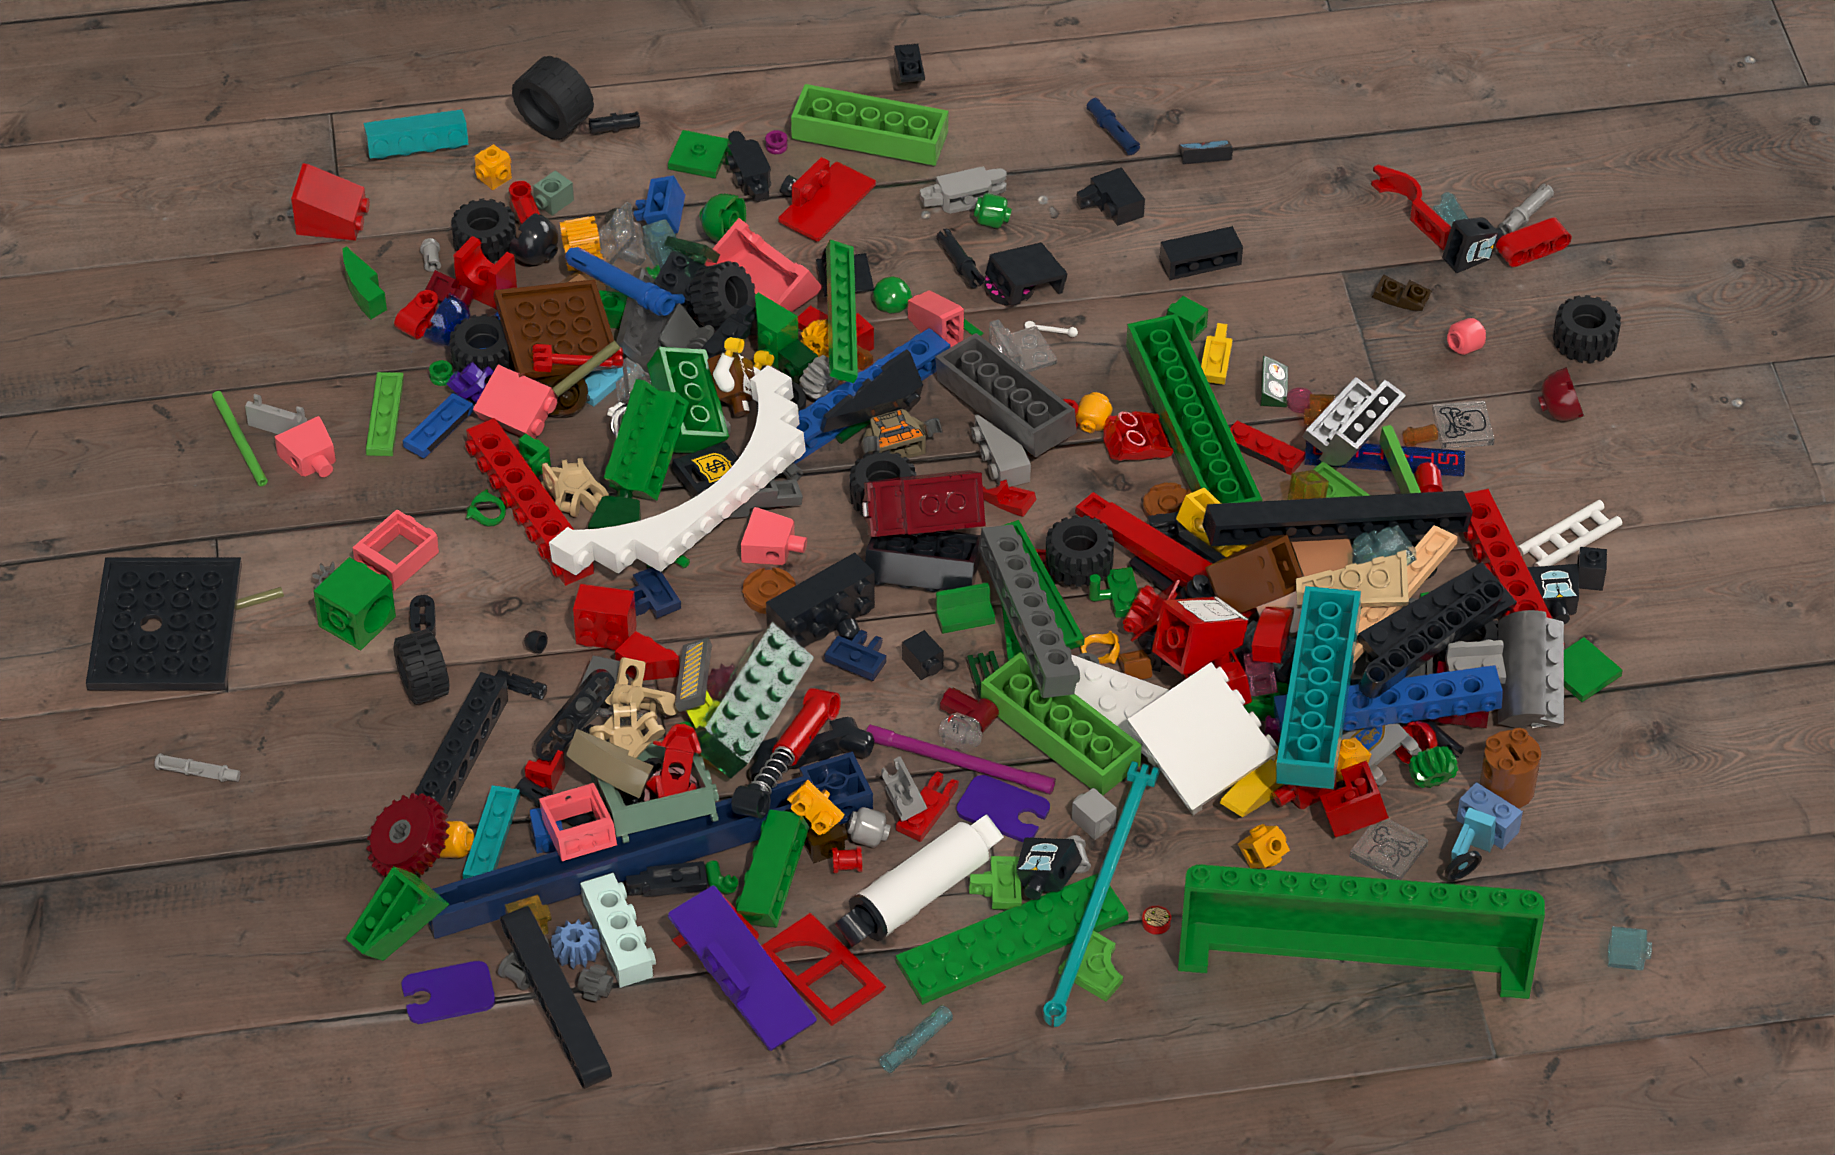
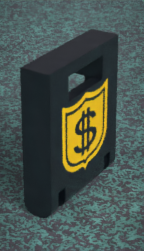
M724 442L673 459L672 470L694 497L716 483L739 458L730 449L728 443ZM693 468L703 482L696 483L692 478Z

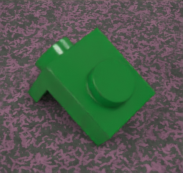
M525 433L518 439L520 454L528 462L529 467L538 478L543 474L542 464L547 463L549 467L551 466L550 448L545 446L540 440L534 439Z

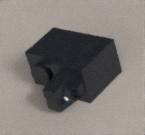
M1122 167L1091 177L1090 185L1077 192L1076 202L1081 209L1097 206L1101 212L1105 211L1107 217L1112 218L1117 226L1144 217L1145 198Z

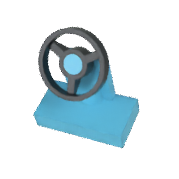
M1468 808L1464 825L1452 850L1451 863L1445 870V876L1448 880H1459L1473 872L1480 865L1482 857L1479 852H1468L1471 845L1488 852L1491 851L1495 839L1496 817Z

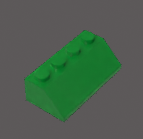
M659 347L647 363L653 387L662 391L676 392L689 402L673 452L694 453L729 438L705 349Z

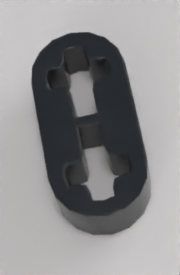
M418 595L410 602L411 633L420 631L421 624H426V629H429L436 636L434 600L428 595ZM420 607H425V613L420 614Z

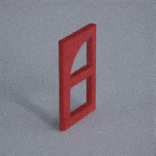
M812 913L807 914L761 945L791 986L831 1026L883 992L886 988ZM796 946L817 947L830 953L798 976L776 955L779 951ZM842 964L864 987L830 1009L808 986Z

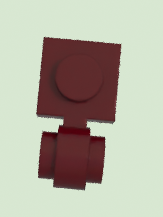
M434 270L425 289L434 291L438 296V300L445 304H449L451 298H453L452 304L464 310L467 306L471 305L474 299L472 296L473 290L463 285H460L457 289L459 281Z

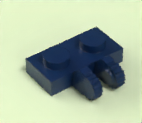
M651 567L633 574V582L636 587L631 588L630 591H634L636 616L645 614L649 608L656 618L681 609V601L662 572Z
M860 630L852 641L837 636L825 653V661L874 681L886 664V655L878 652L882 646L883 638L875 636L868 647H865L863 645L867 640V632L864 630Z

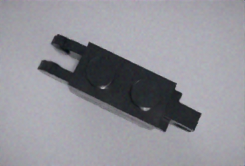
M739 131L729 133L728 139L730 144L728 145V156H725L727 169L733 171L736 187L741 188L744 196L751 195L755 202L768 199L769 188L771 187V167L758 141L753 139L746 140L743 133Z

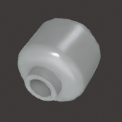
M862 807L857 812H852L847 826V833L850 834L852 842L875 848L881 840L886 842L891 825L886 824V815L883 812Z

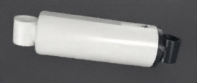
M987 814L971 826L964 822L957 823L892 871L886 872L872 882L869 887L862 889L849 900L851 912L837 921L835 925L851 947H854L868 936L876 941L883 940L894 932V929L908 922L919 914L921 909L989 860L988 849L1002 840L1004 836Z

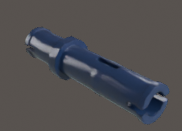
M1098 98L1091 99L1087 103L1086 109L1097 119V124L1101 128H1105L1128 155L1137 153L1140 149V143L1116 119V114L1112 110L1107 109Z

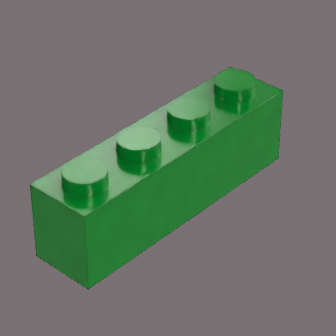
M769 810L767 819L762 823L761 837L758 845L754 847L753 861L750 870H747L745 874V885L742 894L738 896L736 901V911L751 925L773 928L778 926L809 830L804 817L797 815L795 812Z

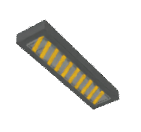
M709 637L683 645L675 705L679 712L705 704L712 650Z

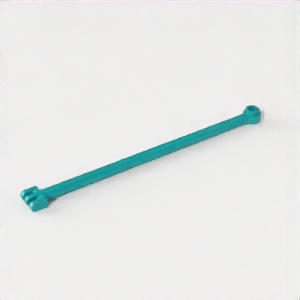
M1132 761L1127 781L1133 782L1053 999L1048 1001L1043 1008V1018L1050 1026L1052 1025V1015H1058L1054 1017V1027H1058L1066 1021L1068 997L1146 785L1155 787L1160 772L1158 767H1153L1152 773L1149 775L1147 774L1149 765L1143 764L1140 772H1137L1138 762Z

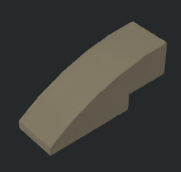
M579 729L575 731L567 752V756L591 774L637 798H640L653 769V765L629 756V750Z

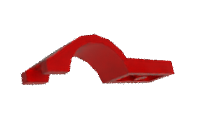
M1382 165L1374 166L1373 171L1380 177V180H1373L1371 185L1379 193L1395 192L1406 196L1412 201L1410 221L1438 247L1444 250L1451 226L1422 201V189L1417 180L1407 173Z

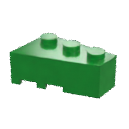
M393 866L345 939L363 955L384 961L450 904L414 873Z

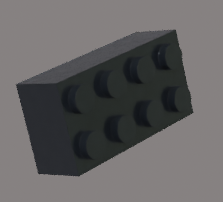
M854 552L766 602L767 638L787 658L794 653L801 652L815 641L825 638L829 633L836 630L837 625L841 621L856 619L861 615L869 613L875 608V572Z

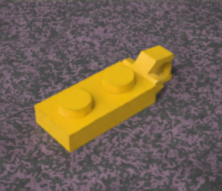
M1217 323L1215 336L1209 335L1206 338L1201 367L1209 383L1225 385L1233 341L1232 338H1226L1228 324Z

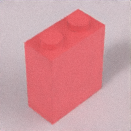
M497 365L473 410L481 420L488 421L495 418L502 429L520 437L526 433L535 439L536 436L542 433L544 422L549 413H552L556 408L558 396L551 387L526 376L519 377L518 373Z

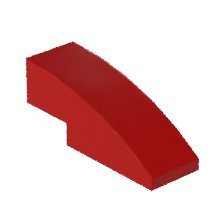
M1266 607L1263 610L1252 642L1253 661L1281 663L1283 651H1286L1294 609Z

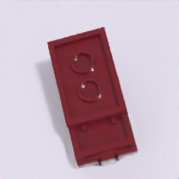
M965 470L864 482L863 516L868 524V536L870 537L986 526L982 472Z

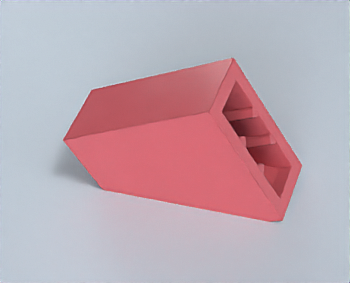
M930 290L908 300V319L921 333L928 328L932 329L950 344V348L963 341L964 309L960 305Z

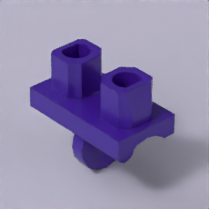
M472 362L461 373L459 371L453 373L446 384L456 395L463 399L471 396V399L477 403L487 385L484 383L485 379L491 376L494 371L489 366L481 370Z

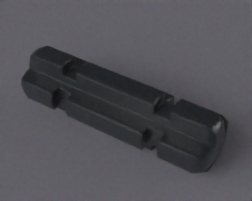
M502 669L498 670L495 675L506 679L508 689L528 696L531 693L532 697L540 700L544 699L547 694V685L538 681L533 683L534 680L514 673L510 675V672Z

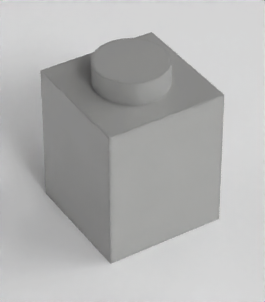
M1092 788L1085 794L1078 795L1073 801L1072 820L1094 840L1116 826L1117 808L1095 788Z

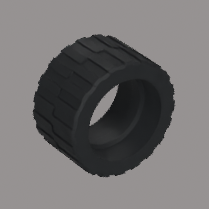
M541 57L512 85L513 101L520 115L534 130L551 139L559 140L565 138L593 112L594 98L589 85H587L585 79L575 68L558 57Z

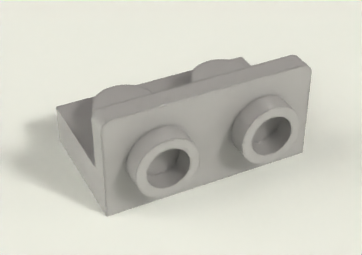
M1484 640L1480 642L1458 641L1449 643L1445 656L1447 672L1496 665L1500 683L1505 684L1506 672L1502 656L1503 641Z

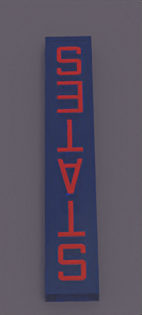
M1307 440L1305 465L1318 466L1322 463L1319 458L1323 452ZM1365 443L1346 464L1340 466L1329 465L1330 467L1392 471L1380 444ZM1401 446L1412 473L1416 472L1420 464L1429 462L1437 466L1441 471V475L1464 477L1465 451Z

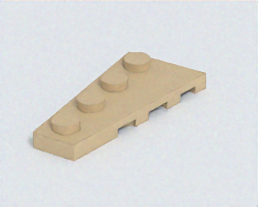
M1406 550L1385 558L1384 556L1377 557L1370 562L1347 565L1343 569L1328 570L1297 578V609L1302 608L1305 586L1361 591V607L1407 606L1409 598Z

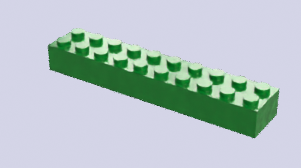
M1172 314L1127 324L1126 347L1152 405L1160 417L1161 425L1192 493L1205 488L1220 503L1262 501L1263 499L1178 315Z

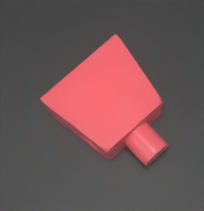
M319 416L274 436L277 455L301 476L306 477L317 472L320 477H327L332 473V464L336 461L334 446Z
M754 507L741 542V562L783 565L786 563L790 551L805 553L807 537L795 535L794 521L792 519Z

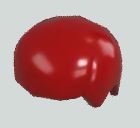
M1416 721L1409 722L1406 726L1402 727L1417 742L1422 752L1427 748L1432 749L1438 746L1436 733L1429 724ZM1403 745L1395 750L1402 762L1406 764L1411 762L1412 756Z

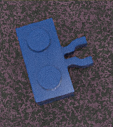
M675 176L651 179L647 200H636L635 203L639 211H634V217L637 221L645 220L655 237L679 232L685 193Z

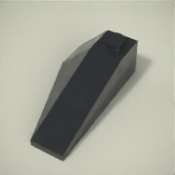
M906 349L880 367L883 372L873 381L867 378L862 382V386L857 390L854 397L851 394L847 395L825 413L820 430L825 433L869 421L875 416L907 407H914L921 399L923 383L910 351Z

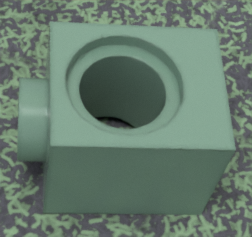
M557 171L552 172L533 185L536 206L552 216L574 201L573 182Z

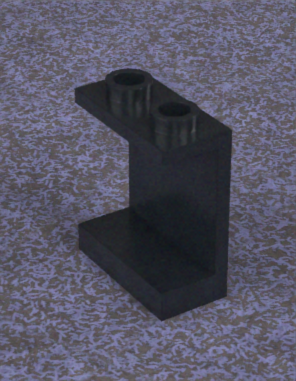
M1042 242L990 254L985 272L1010 305L1020 304L1023 288L1049 282L1058 294L1063 293L1068 275L1066 270L1058 263Z

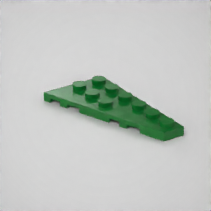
M1017 520L1004 524L1013 525L1017 535L1021 536L1023 549L1030 556L1032 570L1038 574L1039 586L1046 593L1049 608L1054 611L1057 627L1062 629L1066 647H1069L1071 650L1083 646L1085 638L1021 522ZM1002 605L1007 660L1009 661L1021 652L1023 654V651Z

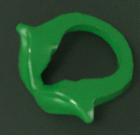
M485 489L467 507L466 518H472L485 526H496L504 520L506 508L503 501L490 494L488 489ZM481 502H492L499 506L501 514L497 518L490 519L482 515L475 506Z

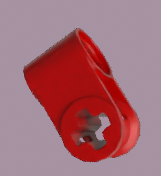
M431 290L419 292L405 308L398 312L394 321L395 328L415 339L423 337L426 331L440 318V311L437 307V294Z

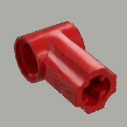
M526 181L513 182L509 186L510 208L515 213L521 226L528 217L535 213L540 215L532 196L531 185Z

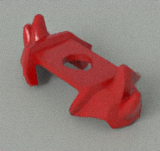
M675 724L670 728L663 740L653 741L654 745L666 747L662 775L653 776L646 782L658 798L696 789V785L691 783L689 789L688 786L694 753H701L702 749H700V743L693 727L686 724ZM673 763L681 764L685 771L684 775L679 777L678 780L672 779V775L668 771L669 766Z

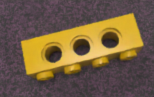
M1202 488L1185 496L1176 519L1189 532L1211 546L1202 523L1207 504H1220V502L1208 490ZM1252 544L1212 546V548L1228 557Z

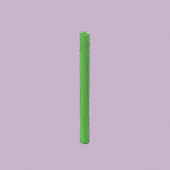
M215 391L212 394V398L259 486L266 485L268 480L222 392Z

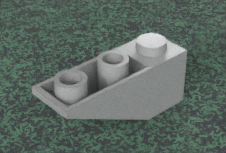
M975 415L974 427L971 428L974 442H978L980 445L982 460L987 461L989 464L988 469L991 479H996L998 486L1000 481L1007 479L1009 487L1030 482L1031 463L1023 446L980 415Z

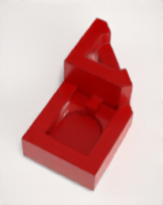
M1007 479L1000 481V485L991 489L983 487L985 501L1002 510L1022 517L1037 500L1035 492L1013 486L1009 487Z

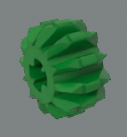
M1436 746L1432 749L1427 748L1423 752H1418L1416 756L1410 759L1411 762L1408 764L1411 778L1421 788H1431L1449 782V779L1454 778L1458 771L1455 755H1453L1452 750L1445 746Z

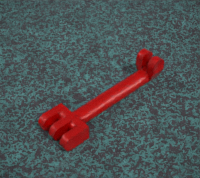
M535 344L532 346V352L534 353L533 369L538 372H551L552 364L582 366L593 357L588 355L552 353L551 345ZM619 349L598 367L622 368L624 363L623 349Z

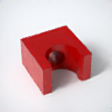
M471 236L453 255L456 280L459 281L457 289L460 285H463L473 290L472 296L475 300L497 310L493 297L494 291L517 288L515 258L513 254L506 252L496 264H493L482 253L480 240Z

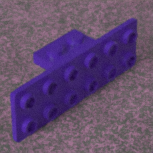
M716 886L709 887L668 913L670 921L768 1050H774L816 1023L817 1018Z

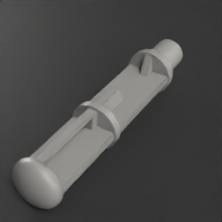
M162 753L156 756L154 762L157 770L164 769L185 773L188 776L190 774L218 779L221 782L227 780L238 782L241 774L239 770L229 769L227 765L220 766L193 761V759L187 760L165 756Z

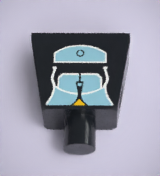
M1484 217L1455 220L1452 223L1442 258L1455 273L1467 270L1488 261L1492 256L1495 244L1504 236L1501 228H1494Z
M1578 564L1527 567L1551 617L1555 620L1563 621L1564 624L1568 623L1570 620L1569 615L1576 614L1578 607Z
M1025 837L1016 868L1018 877L1025 889V895L1030 899L1038 900L1043 891L1059 892L1063 890L1082 862V857L1074 839Z

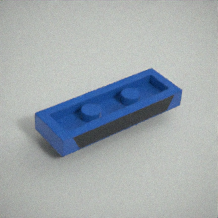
M452 393L403 439V447L425 458L474 412L473 403Z

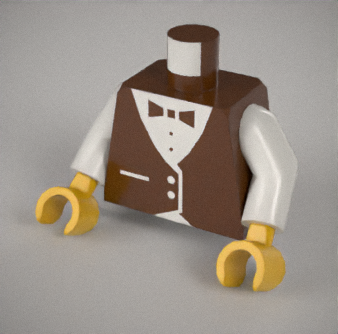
M730 337L726 339L724 344L726 352L707 359L719 399L732 405L735 416H744L750 413L748 402L754 400L752 398L750 379L760 372L762 366H771L774 362V356L769 354L768 351L759 350L754 354L755 364L753 366L751 360L736 354L743 351L744 340Z

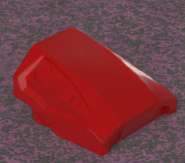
M1123 411L1118 416H1108L1104 424L1103 440L1110 458L1122 461L1123 459L1144 460L1171 456L1174 451L1169 447L1159 422V415L1139 411L1131 413Z

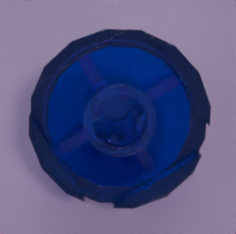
M449 293L448 298L445 297L431 318L430 322H432L433 326L430 330L426 328L424 337L436 344L449 346L451 331H454V326L461 324V320L464 318H471L467 305L460 298Z

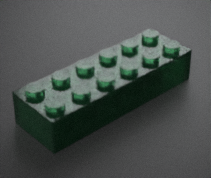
M771 623L755 637L695 731L700 743V749H702L700 754L730 779L748 765L814 659L809 652L774 623Z

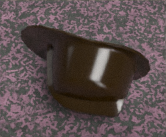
M570 374L540 377L536 381L553 388ZM584 378L558 397L556 408L549 415H572L580 412L585 407L587 401H590V396L588 395V385Z

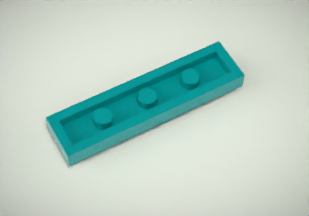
M491 786L462 874L463 879L497 869L519 802V789Z

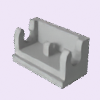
M254 394V404L248 401L245 405L248 426L272 433L281 434L307 422L304 408L297 406V413L262 404V398L257 394Z
M901 756L894 759V765L897 769L896 774L888 775L887 770L882 768L881 775L887 785L885 789L903 822L928 808Z

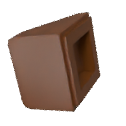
M1144 650L1118 655L1117 659L1122 673L1140 680L1152 677L1151 659Z

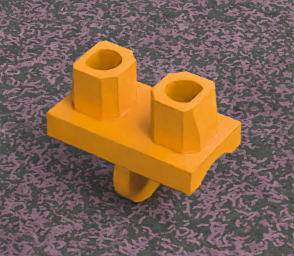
M806 780L787 798L792 804L791 810L797 815H804L811 822V828L818 835L825 834L842 820L845 815L828 799L830 793L826 789L820 792L809 780Z

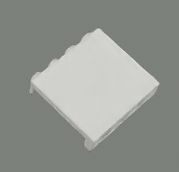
M1212 662L1128 718L1129 727L1193 816L1202 810L1204 804L1270 759L1273 761L1277 759L1275 750L1278 749L1275 741L1269 734L1264 736L1259 729L1262 725L1253 712L1248 714L1243 707L1245 700L1237 689L1233 691L1226 683L1229 681L1226 673L1220 666L1216 669Z

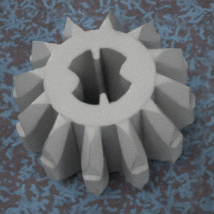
M825 355L814 358L813 362L809 363L806 370L803 371L804 374L799 380L805 394L815 400L824 397L839 385V380L829 376V357Z

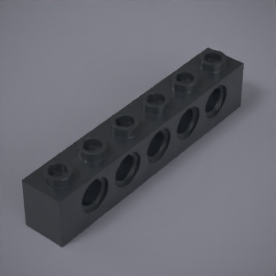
M480 672L415 792L418 796L420 793H423L427 797L430 796L436 800L438 804L444 807L443 812L446 814L450 811L508 702L506 679Z

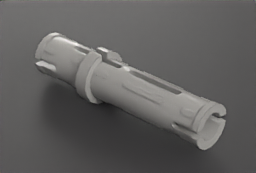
M1542 184L1519 207L1513 208L1509 217L1499 224V228L1502 229L1504 235L1525 226L1529 222V217L1554 195L1552 187Z

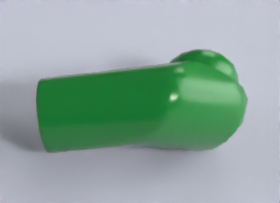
M709 861L705 864L710 887L716 886L719 892L723 894H731L736 891L739 885L736 876L732 878L730 874L725 877L722 876L717 861Z

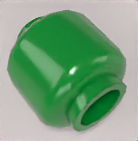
M985 193L982 198L978 197L973 216L977 217L978 224L999 229L1003 222H1009L1012 208L1007 207L1008 200L1005 197Z

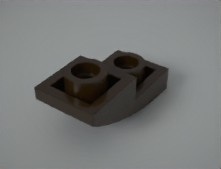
M1383 274L1372 298L1395 307L1423 311L1432 291L1411 280L1408 281L1407 285H1404Z

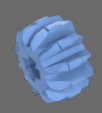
M579 919L575 924H571L566 920L565 927L557 926L555 935H552L551 946L553 947L552 952L555 958L559 959L562 966L570 963L574 970L577 964H581L586 968L587 961L595 962L597 953H600L601 943L597 929H592L590 922L581 925Z

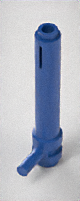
M579 247L570 248L566 252L565 259L568 265L634 299L638 305L656 315L667 316L673 311L675 304H683L685 301L684 295L671 294L653 283H646Z

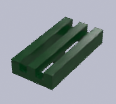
M989 651L986 656L983 653H978V657L973 658V655L967 656L968 667L979 700L981 699V680L975 664L980 663L985 679L989 677L990 673L986 662H990L993 673L999 669L994 651Z

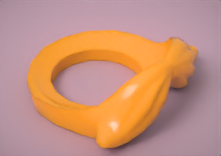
M1109 631L1107 634L1089 635L1085 638L1084 645L1081 646V653H1087L1086 648L1091 643H1115L1110 653L1098 658L1099 664H1115L1120 652L1119 638L1112 631Z

